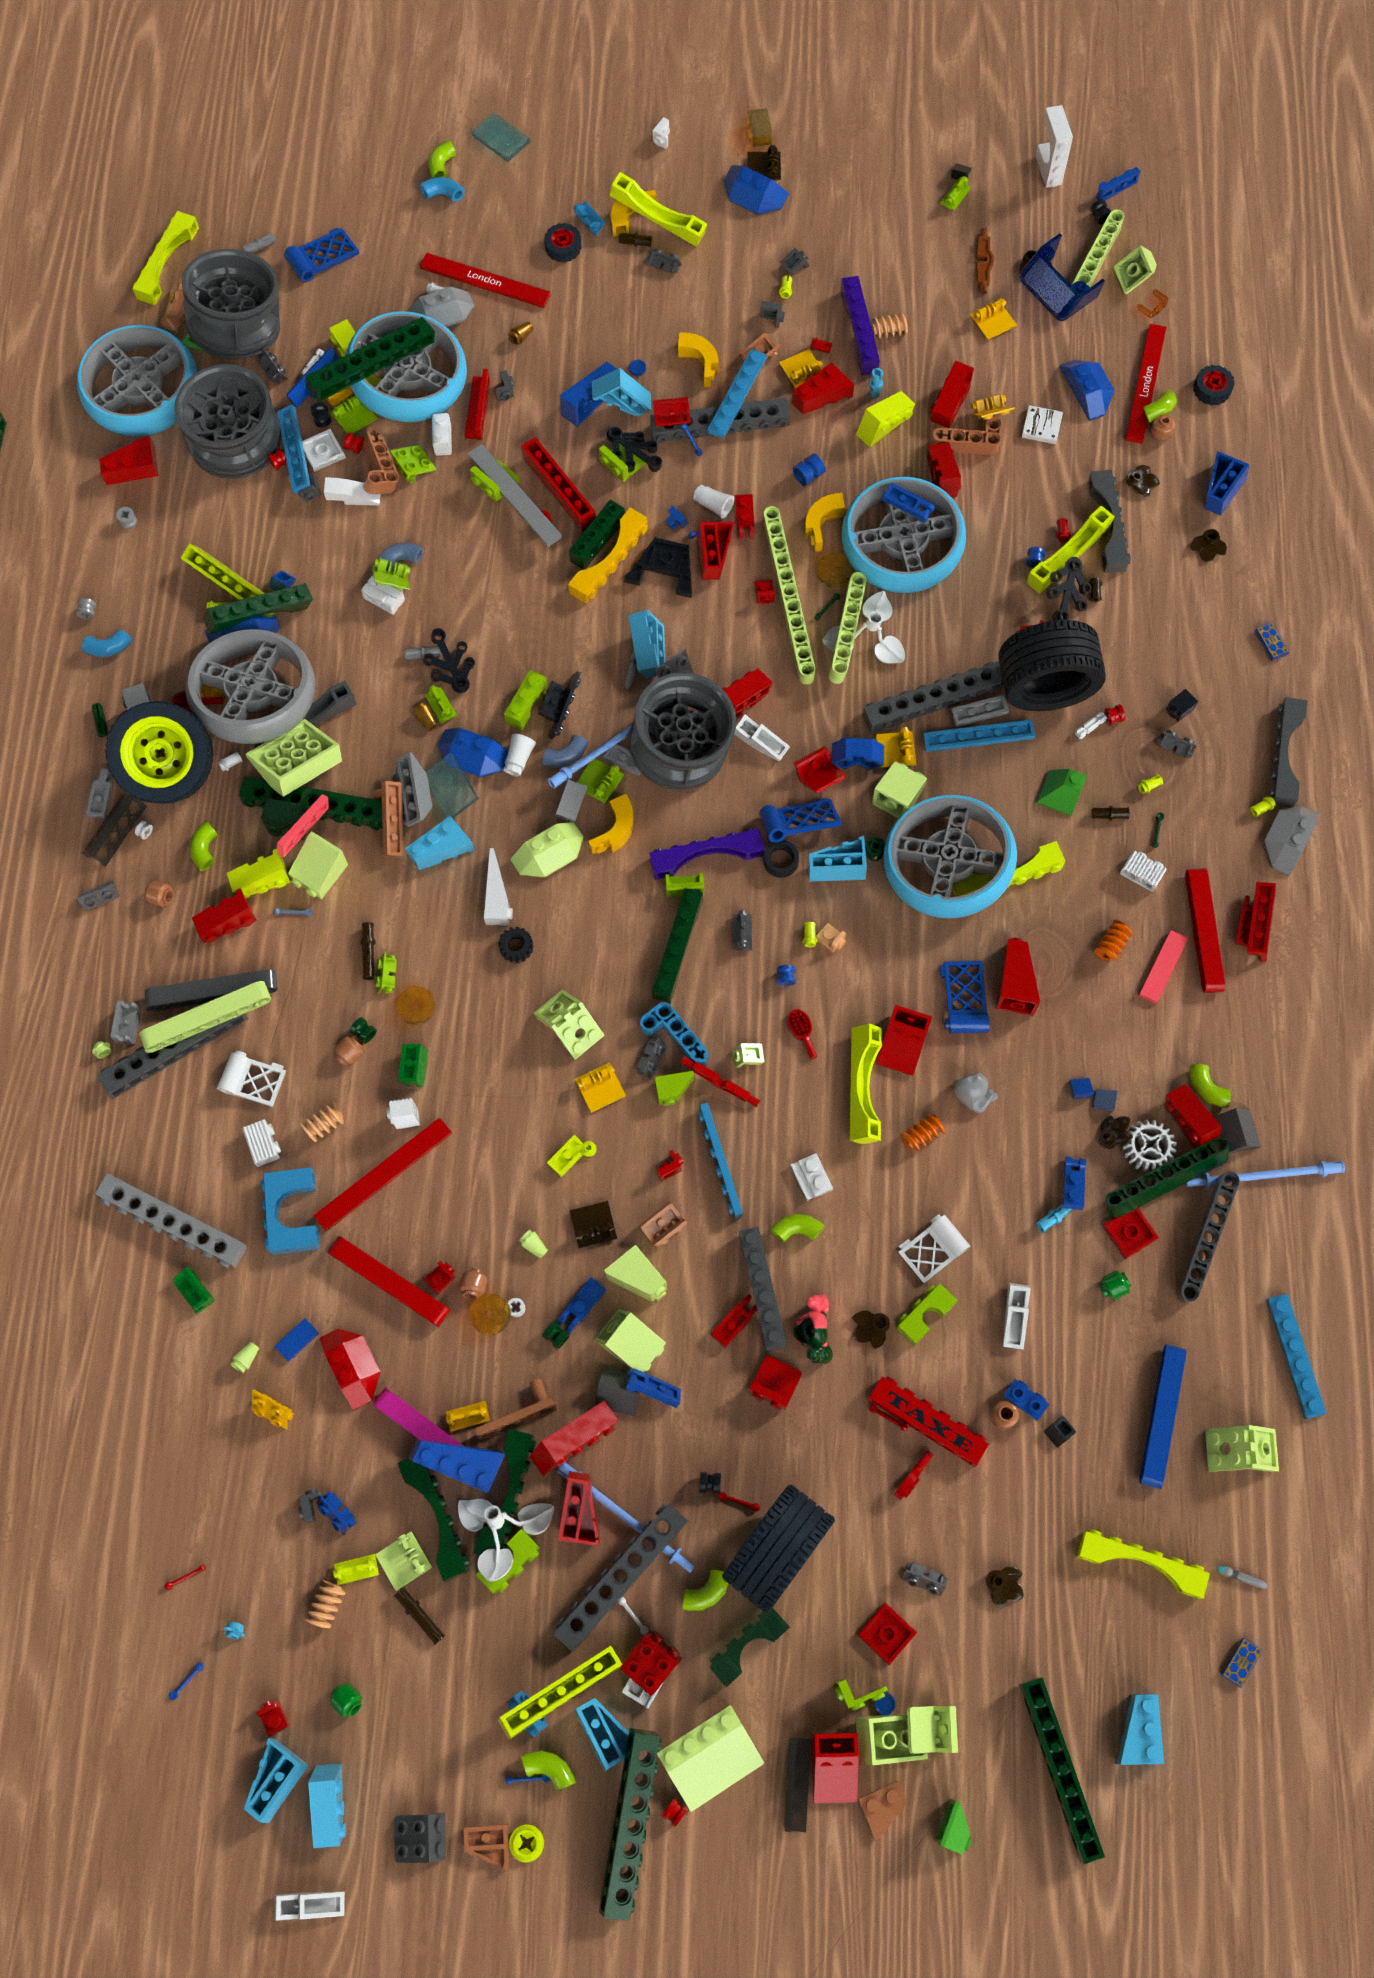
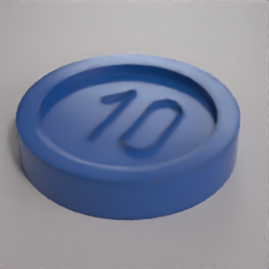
M642 360L632 361L629 365L630 373L634 376H642L646 372L645 362Z
M884 1692L885 1697L874 1701V1707L879 1714L889 1715L894 1711L896 1702L891 1694Z

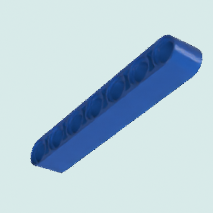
M1167 1344L1164 1345L1139 1478L1140 1484L1161 1489L1164 1483L1187 1352L1186 1349Z

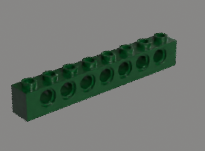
M423 317L415 319L409 324L383 335L380 339L354 350L345 357H340L337 361L309 373L306 376V388L319 403L434 343L435 331Z
M244 776L239 798L247 807L258 806L269 811L275 809L285 814L292 812L303 816L323 794L328 797V808L331 806H336V808L333 810L328 809L319 820L330 819L337 823H351L357 827L364 825L374 830L383 829L381 800L300 786L284 797L282 796L281 799L275 800L281 795L272 789L266 780ZM260 793H264L263 796L257 797ZM300 799L298 803H293L295 800ZM349 809H354L353 812L347 813ZM372 812L370 816H365L366 813Z
M1043 1677L1020 1683L1019 1687L1079 1861L1087 1864L1102 1859L1105 1855Z
M629 1728L599 1906L600 1914L606 1919L630 1921V1915L635 1909L633 1897L634 1891L637 1890L639 1884V1877L637 1876L638 1867H641L643 1860L641 1848L642 1844L646 1841L645 1824L650 1817V1807L648 1806L649 1800L654 1794L652 1782L653 1776L656 1775L658 1770L657 1752H660L662 1745L660 1736L655 1731ZM647 1750V1756L639 1760L640 1753ZM643 1773V1779L640 1782H635L636 1776ZM639 1796V1802L636 1805H631L632 1799ZM636 1819L635 1825L627 1828L629 1821ZM632 1842L631 1848L627 1851H624V1846L627 1843ZM628 1865V1870L624 1874H620V1869ZM624 1889L623 1895L616 1897L617 1891Z

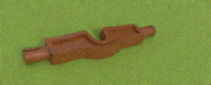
M982 228L981 236L978 238L976 258L985 262H978L976 271L980 294L983 295L984 289L985 295L987 294V286L990 283V271L993 268L994 256L990 250L988 229L985 228L984 232V228Z

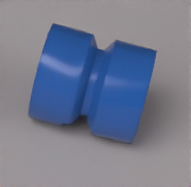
M814 453L805 458L804 462L801 461L793 467V474L802 486H807L813 482V478H818L826 472L823 461Z

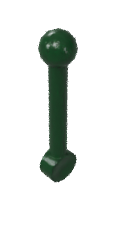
M835 593L833 596L834 598L819 613L816 614L814 619L818 621L821 618L822 614L836 600L840 599V594Z
M1158 813L1156 816L1158 821L1154 841L1151 843L1153 848L1159 846L1158 837L1161 821L1164 819L1163 813Z

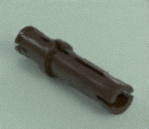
M371 922L362 923V939L360 944L362 945L364 980L375 979L374 945L376 940L374 939L373 931L374 923ZM368 935H369V948H367V936H368Z
M405 1587L400 1589V1593L398 1591L394 1595L406 1609L405 1613L412 1616L434 1645L445 1637V1634L441 1632L419 1606L420 1602L418 1600L415 1601Z

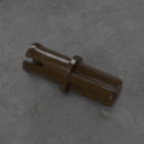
M637 233L619 234V243L631 244L634 247L636 245L651 247L652 236L637 235Z
M1109 806V808H1092L1091 810L1092 819H1109V821H1112V819H1129L1130 816L1129 807L1113 808Z

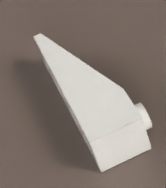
M490 848L484 920L486 925L509 926V919L513 917V909L509 906L494 848Z

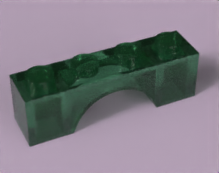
M773 1607L769 1613L762 1611L757 1616L760 1620L754 1625L750 1622L742 1630L744 1635L739 1640L734 1637L726 1645L728 1650L723 1655L718 1652L710 1660L712 1665L709 1668L726 1688L742 1673L740 1655L748 1642L754 1639H767L774 1643L790 1628Z

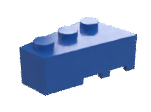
M1217 451L1207 493L1206 510L1220 516L1223 514L1247 479L1248 463Z

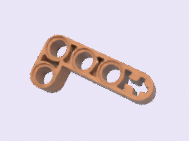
M997 417L987 419L984 431L937 428L933 431L931 445L949 442L951 449L957 453L994 455L998 452L1001 441L1002 422Z
M369 428L363 446L373 470L368 472L363 489L369 494L392 493L399 480L398 472L382 432L377 428Z

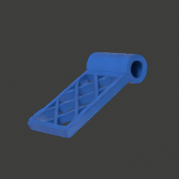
M335 228L329 231V234L301 247H288L284 252V258L302 282H309L314 278L315 274L358 255L359 250L342 228ZM340 235L344 238L343 242L334 240ZM328 243L329 247H320V244ZM332 245L341 246L340 251L331 249ZM347 247L351 248L352 251L344 252L343 249ZM309 249L315 250L313 255L307 254L305 251ZM318 251L325 252V257L317 256ZM329 254L338 255L335 259L328 258ZM315 260L322 261L323 264L316 267L314 262Z
M826 798L818 799L811 803L778 809L775 806L767 805L759 812L768 838L774 843L781 842L788 835L841 826V820L831 799ZM821 807H829L827 811L820 809ZM804 810H809V811H811V812H810L809 814H807V813H804V812H802V811H804ZM788 813H790V814H793V815H792L791 817H788V816H785V815H783V814H788ZM817 813L822 815V817L818 818L813 815ZM799 816L804 818V820L799 821L796 820V818ZM827 817H829V818H832V819H834V820H832V821H827V820H825V819H826ZM810 820V821H813V822H816V823H815V824H808L807 822ZM790 824L798 826L794 828H789Z
M982 961L944 962V966H940L941 978H945L948 1018H945V1030H949V1034L988 1033L989 1015L987 1013ZM956 967L961 972L954 977L949 973L948 968ZM969 967H978L979 972L975 977L966 971ZM963 974L971 979L966 986L958 980ZM973 982L980 987V991L977 994L968 988ZM954 983L962 988L957 995L950 990ZM964 991L973 997L968 1003L960 998ZM976 999L982 1004V1010H975L970 1004ZM956 1000L964 1006L961 1010H952V1004Z

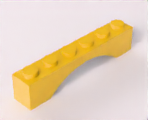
M630 507L620 519L619 538L611 553L597 565L578 571L568 584L569 594L586 604L590 599H594L597 590L606 584L609 575L616 571L620 561L626 559L628 551L634 548L640 536L647 532L649 527L647 517Z

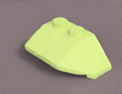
M574 822L555 824L524 842L511 857L510 861L520 875L547 877L577 859L584 837Z

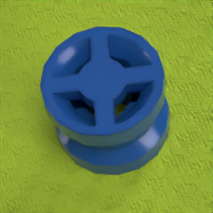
M1040 547L1029 548L1027 552L1029 557L1026 559V565L1030 568H1035L1041 561L1044 562L1045 550Z
M791 965L778 966L777 984L782 986L794 985L796 983L794 978L796 968Z

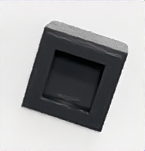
M955 164L951 178L958 180L960 177L965 176L968 179L972 168Z
M1062 1416L1047 1428L1044 1433L1056 1447H1059L1073 1436L1076 1431L1065 1417Z

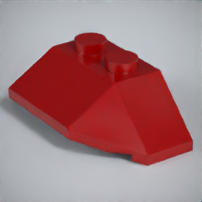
M336 1329L320 1337L324 1354L353 1411L372 1402L381 1371L364 1336Z

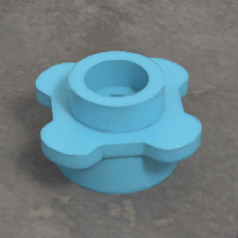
M228 1622L227 1627H223L226 1637L238 1640L239 1637H245V1634H243L244 1625L240 1623Z

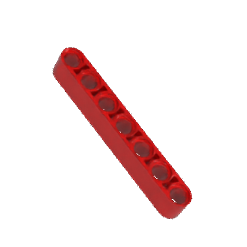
M1206 868L1187 869L1185 880L1203 993L1224 992L1225 977L1208 870Z
M341 1236L336 1238L327 1251L332 1257L437 1327H440L451 1311L445 1305Z

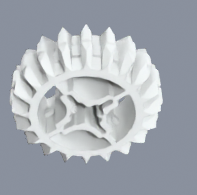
M1148 1119L1144 1120L1143 1124L1138 1121L1136 1126L1131 1125L1130 1131L1126 1132H1129L1133 1138L1122 1147V1150L1128 1151L1124 1155L1125 1158L1131 1157L1129 1164L1135 1162L1137 1164L1135 1166L1136 1169L1142 1166L1143 1172H1146L1148 1168L1151 1172L1174 1160L1173 1154L1177 1150L1173 1147L1177 1145V1142L1171 1141L1174 1138L1173 1134H1167L1170 1128L1162 1129L1163 1123L1156 1126V1120H1153L1150 1125ZM1144 1132H1148V1133L1155 1134L1156 1136L1150 1137V1136H1148L1146 1133H1145V1134H1143V1133H1144ZM1135 1137L1138 1139V1143L1140 1145V1150L1138 1152L1135 1148ZM1155 1141V1143L1152 1145L1153 1147L1147 1148L1144 1151V1149L1147 1147L1146 1145L1152 1144ZM1159 1141H1162L1164 1145V1154L1161 1153L1162 1150L1159 1148ZM1149 1155L1156 1160H1148L1143 1158V1156Z

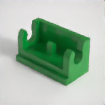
M402 1044L398 1082L403 1083L405 1086L410 1087V1084H414L417 1087H424L428 1050L421 1044Z
M188 1266L173 1278L174 1285L197 1315L215 1302V1299Z

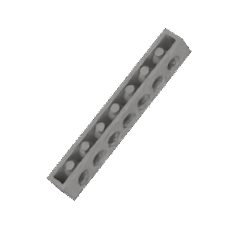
M108 1173L95 1192V1195L100 1198V1203L108 1207L110 1204L116 1206L115 1210L125 1216L129 1213L133 1215V1220L141 1224L144 1221L151 1224L149 1228L158 1233L161 1230L166 1232V1237L176 1242L178 1239L184 1241L183 1245L193 1251L195 1248L201 1250L200 1254L208 1259H211L212 1256L219 1259L217 1263L226 1268L229 1265L236 1268L247 1249V1246L237 1239ZM123 1192L122 1198L116 1200L117 1194ZM136 1201H140L139 1207L133 1209V1204ZM157 1209V1214L150 1218V1212ZM170 1218H174L173 1224L166 1226V1222ZM191 1227L190 1233L183 1235L184 1229ZM208 1236L207 1242L200 1244L201 1238ZM225 1244V1250L217 1253V1248Z

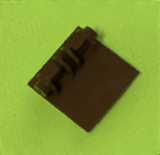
M770 145L768 152H748V168L772 180H781V152H777L778 150L775 145Z
M608 1201L569 1210L579 1249L617 1239Z

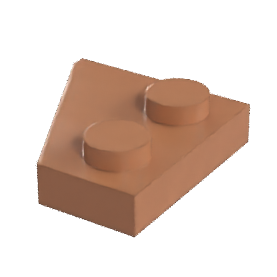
M898 1781L858 1798L875 1841L880 1839L907 1804Z
M508 1824L464 1827V1852L501 1867L505 1871L510 1870Z

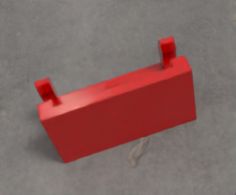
M688 397L653 400L656 427L690 423Z

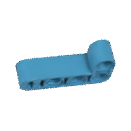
M660 1003L642 1016L640 1027L644 1035L652 1036L663 1028L688 1059L698 1062L703 1066L708 1064V1050L670 1004ZM661 1011L669 1012L666 1017L660 1016L659 1013ZM647 1022H652L654 1026L651 1028H646L644 1024ZM674 1025H679L681 1029L678 1031H673L671 1027ZM689 1039L693 1043L686 1046L683 1044V1041ZM696 1053H697L700 1057L703 1056V1059H701V1058H696Z

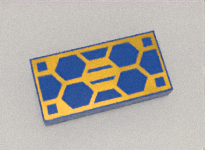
M1273 622L1256 628L1255 632L1271 661L1289 654V650Z
M1242 1638L1221 1675L1239 1688H1242L1263 1650L1247 1639Z

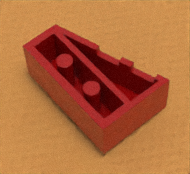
M955 360L942 390L937 395L936 404L933 403L929 412L932 414L931 422L946 428L951 427L970 390L974 372L973 367Z
M831 362L792 391V404L802 414L823 408V405L837 403L840 399L852 398L855 384Z
M949 442L928 445L926 456L933 484L943 489L951 498L957 497L958 491L961 489V475L954 458L953 449H951Z
M757 668L752 672H747L740 680L736 679L729 687L722 689L730 698L736 716L741 718L743 710L748 706L752 708L768 695L773 682Z
M1186 1084L1166 1094L1164 1106L1167 1112L1173 1116L1194 1149L1215 1138H1220L1221 1125Z
M569 1471L558 1540L600 1546V1533L590 1474Z

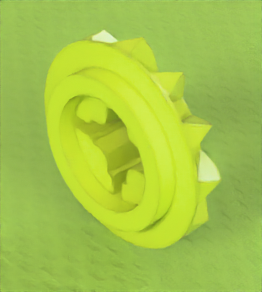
M524 1824L517 1827L510 1836V1852L515 1859L527 1863L536 1860L544 1848V1838L541 1831L534 1825ZM521 1835L526 1839L534 1836L531 1842L533 1852L527 1847L519 1850L523 1844Z

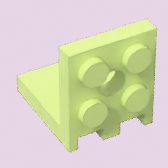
M563 989L533 1013L539 1021L554 1031L568 1053L575 1060L605 1036L583 1003ZM582 1028V1034L579 1037H575V1032Z
M1252 1425L1205 1429L1208 1471L1218 1472L1244 1469L1268 1472L1279 1471L1275 1429ZM1228 1443L1230 1445V1452L1226 1455L1224 1446Z

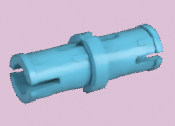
M880 368L873 369L872 378L869 382L871 386L870 396L872 398L880 397L881 388L883 387V370Z
M1062 1203L1057 1208L1048 1211L1044 1218L1036 1222V1226L1042 1233H1045L1053 1225L1061 1223L1062 1219L1074 1211V1209L1063 1208Z

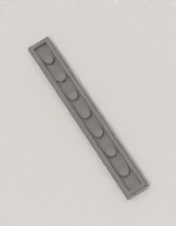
M482 444L468 453L469 458L499 486L501 495L547 547L562 538L561 533Z

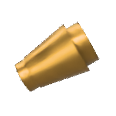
M530 322L512 328L508 334L509 339L515 345L522 344L534 328Z
M423 702L413 709L414 716L429 731L438 726L429 705Z

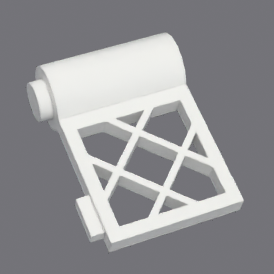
M236 1050L235 1053L231 1052L217 1090L225 1094L236 1095L273 1107L286 1074V1070H283L284 1066L273 1062L272 1065L249 1059L246 1057V1053ZM251 1065L260 1067L262 1073L251 1077L249 1073ZM271 1072L279 1073V1079L270 1084L266 1075ZM264 1076L268 1085L257 1090L253 1081ZM251 1082L255 1091L250 1094L242 1093L243 1085ZM270 1088L272 1092L271 1100L262 1099L259 1093Z
M938 1214L930 1221L932 1225L911 1242L907 1239L899 1246L901 1250L898 1253L924 1284L970 1248V1244L946 1215L941 1217ZM927 1234H930L934 1239V1248L922 1246V1238ZM910 1248L919 1249L918 1260L909 1259L905 1252ZM921 1249L933 1250L932 1262L920 1260ZM935 1251H943L949 1258L943 1263L934 1262ZM920 1263L932 1264L931 1273L925 1278L919 1272Z

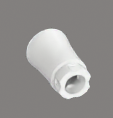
M704 485L697 487L694 492L693 499L708 508L722 519L727 517L734 503V496L719 492Z
M512 734L504 772L516 777L521 776L522 770H524L536 742L527 736Z

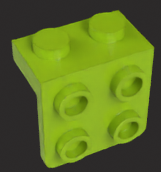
M619 444L620 451L622 452V460H620L613 453V448L609 450L605 445L599 448L600 462L623 482L646 464V462L633 454V461L636 463L635 470L628 472V466L625 464V447Z
M496 459V461L503 467V469L510 475V477L518 484L520 482V478L506 465H504L500 460ZM473 466L470 469L471 481L475 486H478L495 502L503 497L499 486L479 468Z
M846 1679L836 1682L837 1687L834 1688L840 1702L843 1701L845 1707L852 1708V1710L865 1706L864 1701L870 1698L874 1702L885 1697L884 1692L888 1691L886 1686H881L854 1699Z

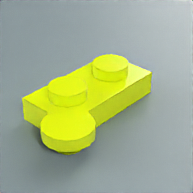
M573 1135L547 1162V1165L562 1177L583 1155L586 1157L594 1156L597 1151L596 1145L592 1141L582 1143L578 1137Z

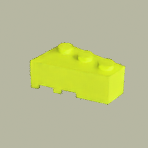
M900 391L868 407L865 410L856 435L870 448L905 420H908L913 415L915 403Z
M277 849L273 850V854L266 858L264 856L258 857V862L250 866L246 863L227 873L234 895L237 894L236 890L241 888L246 898H249L250 895L265 893L269 889L281 888L291 883L283 858L277 854Z

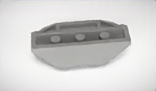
M450 286L419 297L407 312L426 315L437 320L445 327H449L465 321L475 306L469 292Z
M408 752L395 760L396 766L393 770L391 781L401 782L402 821L404 825L410 827L422 821L433 807L427 774L414 755Z
M1303 806L1278 811L1264 840L1273 869L1290 876L1317 824L1319 813Z

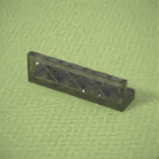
M123 793L82 854L87 858H93L103 866H107L147 806L130 794ZM132 801L140 806L134 814H130L129 805ZM123 817H127V827L120 829L118 821ZM117 832V842L109 844L108 836L110 833ZM106 847L108 855L103 860L96 854L100 848Z
M789 1737L784 1820L785 1832H806L811 1739Z

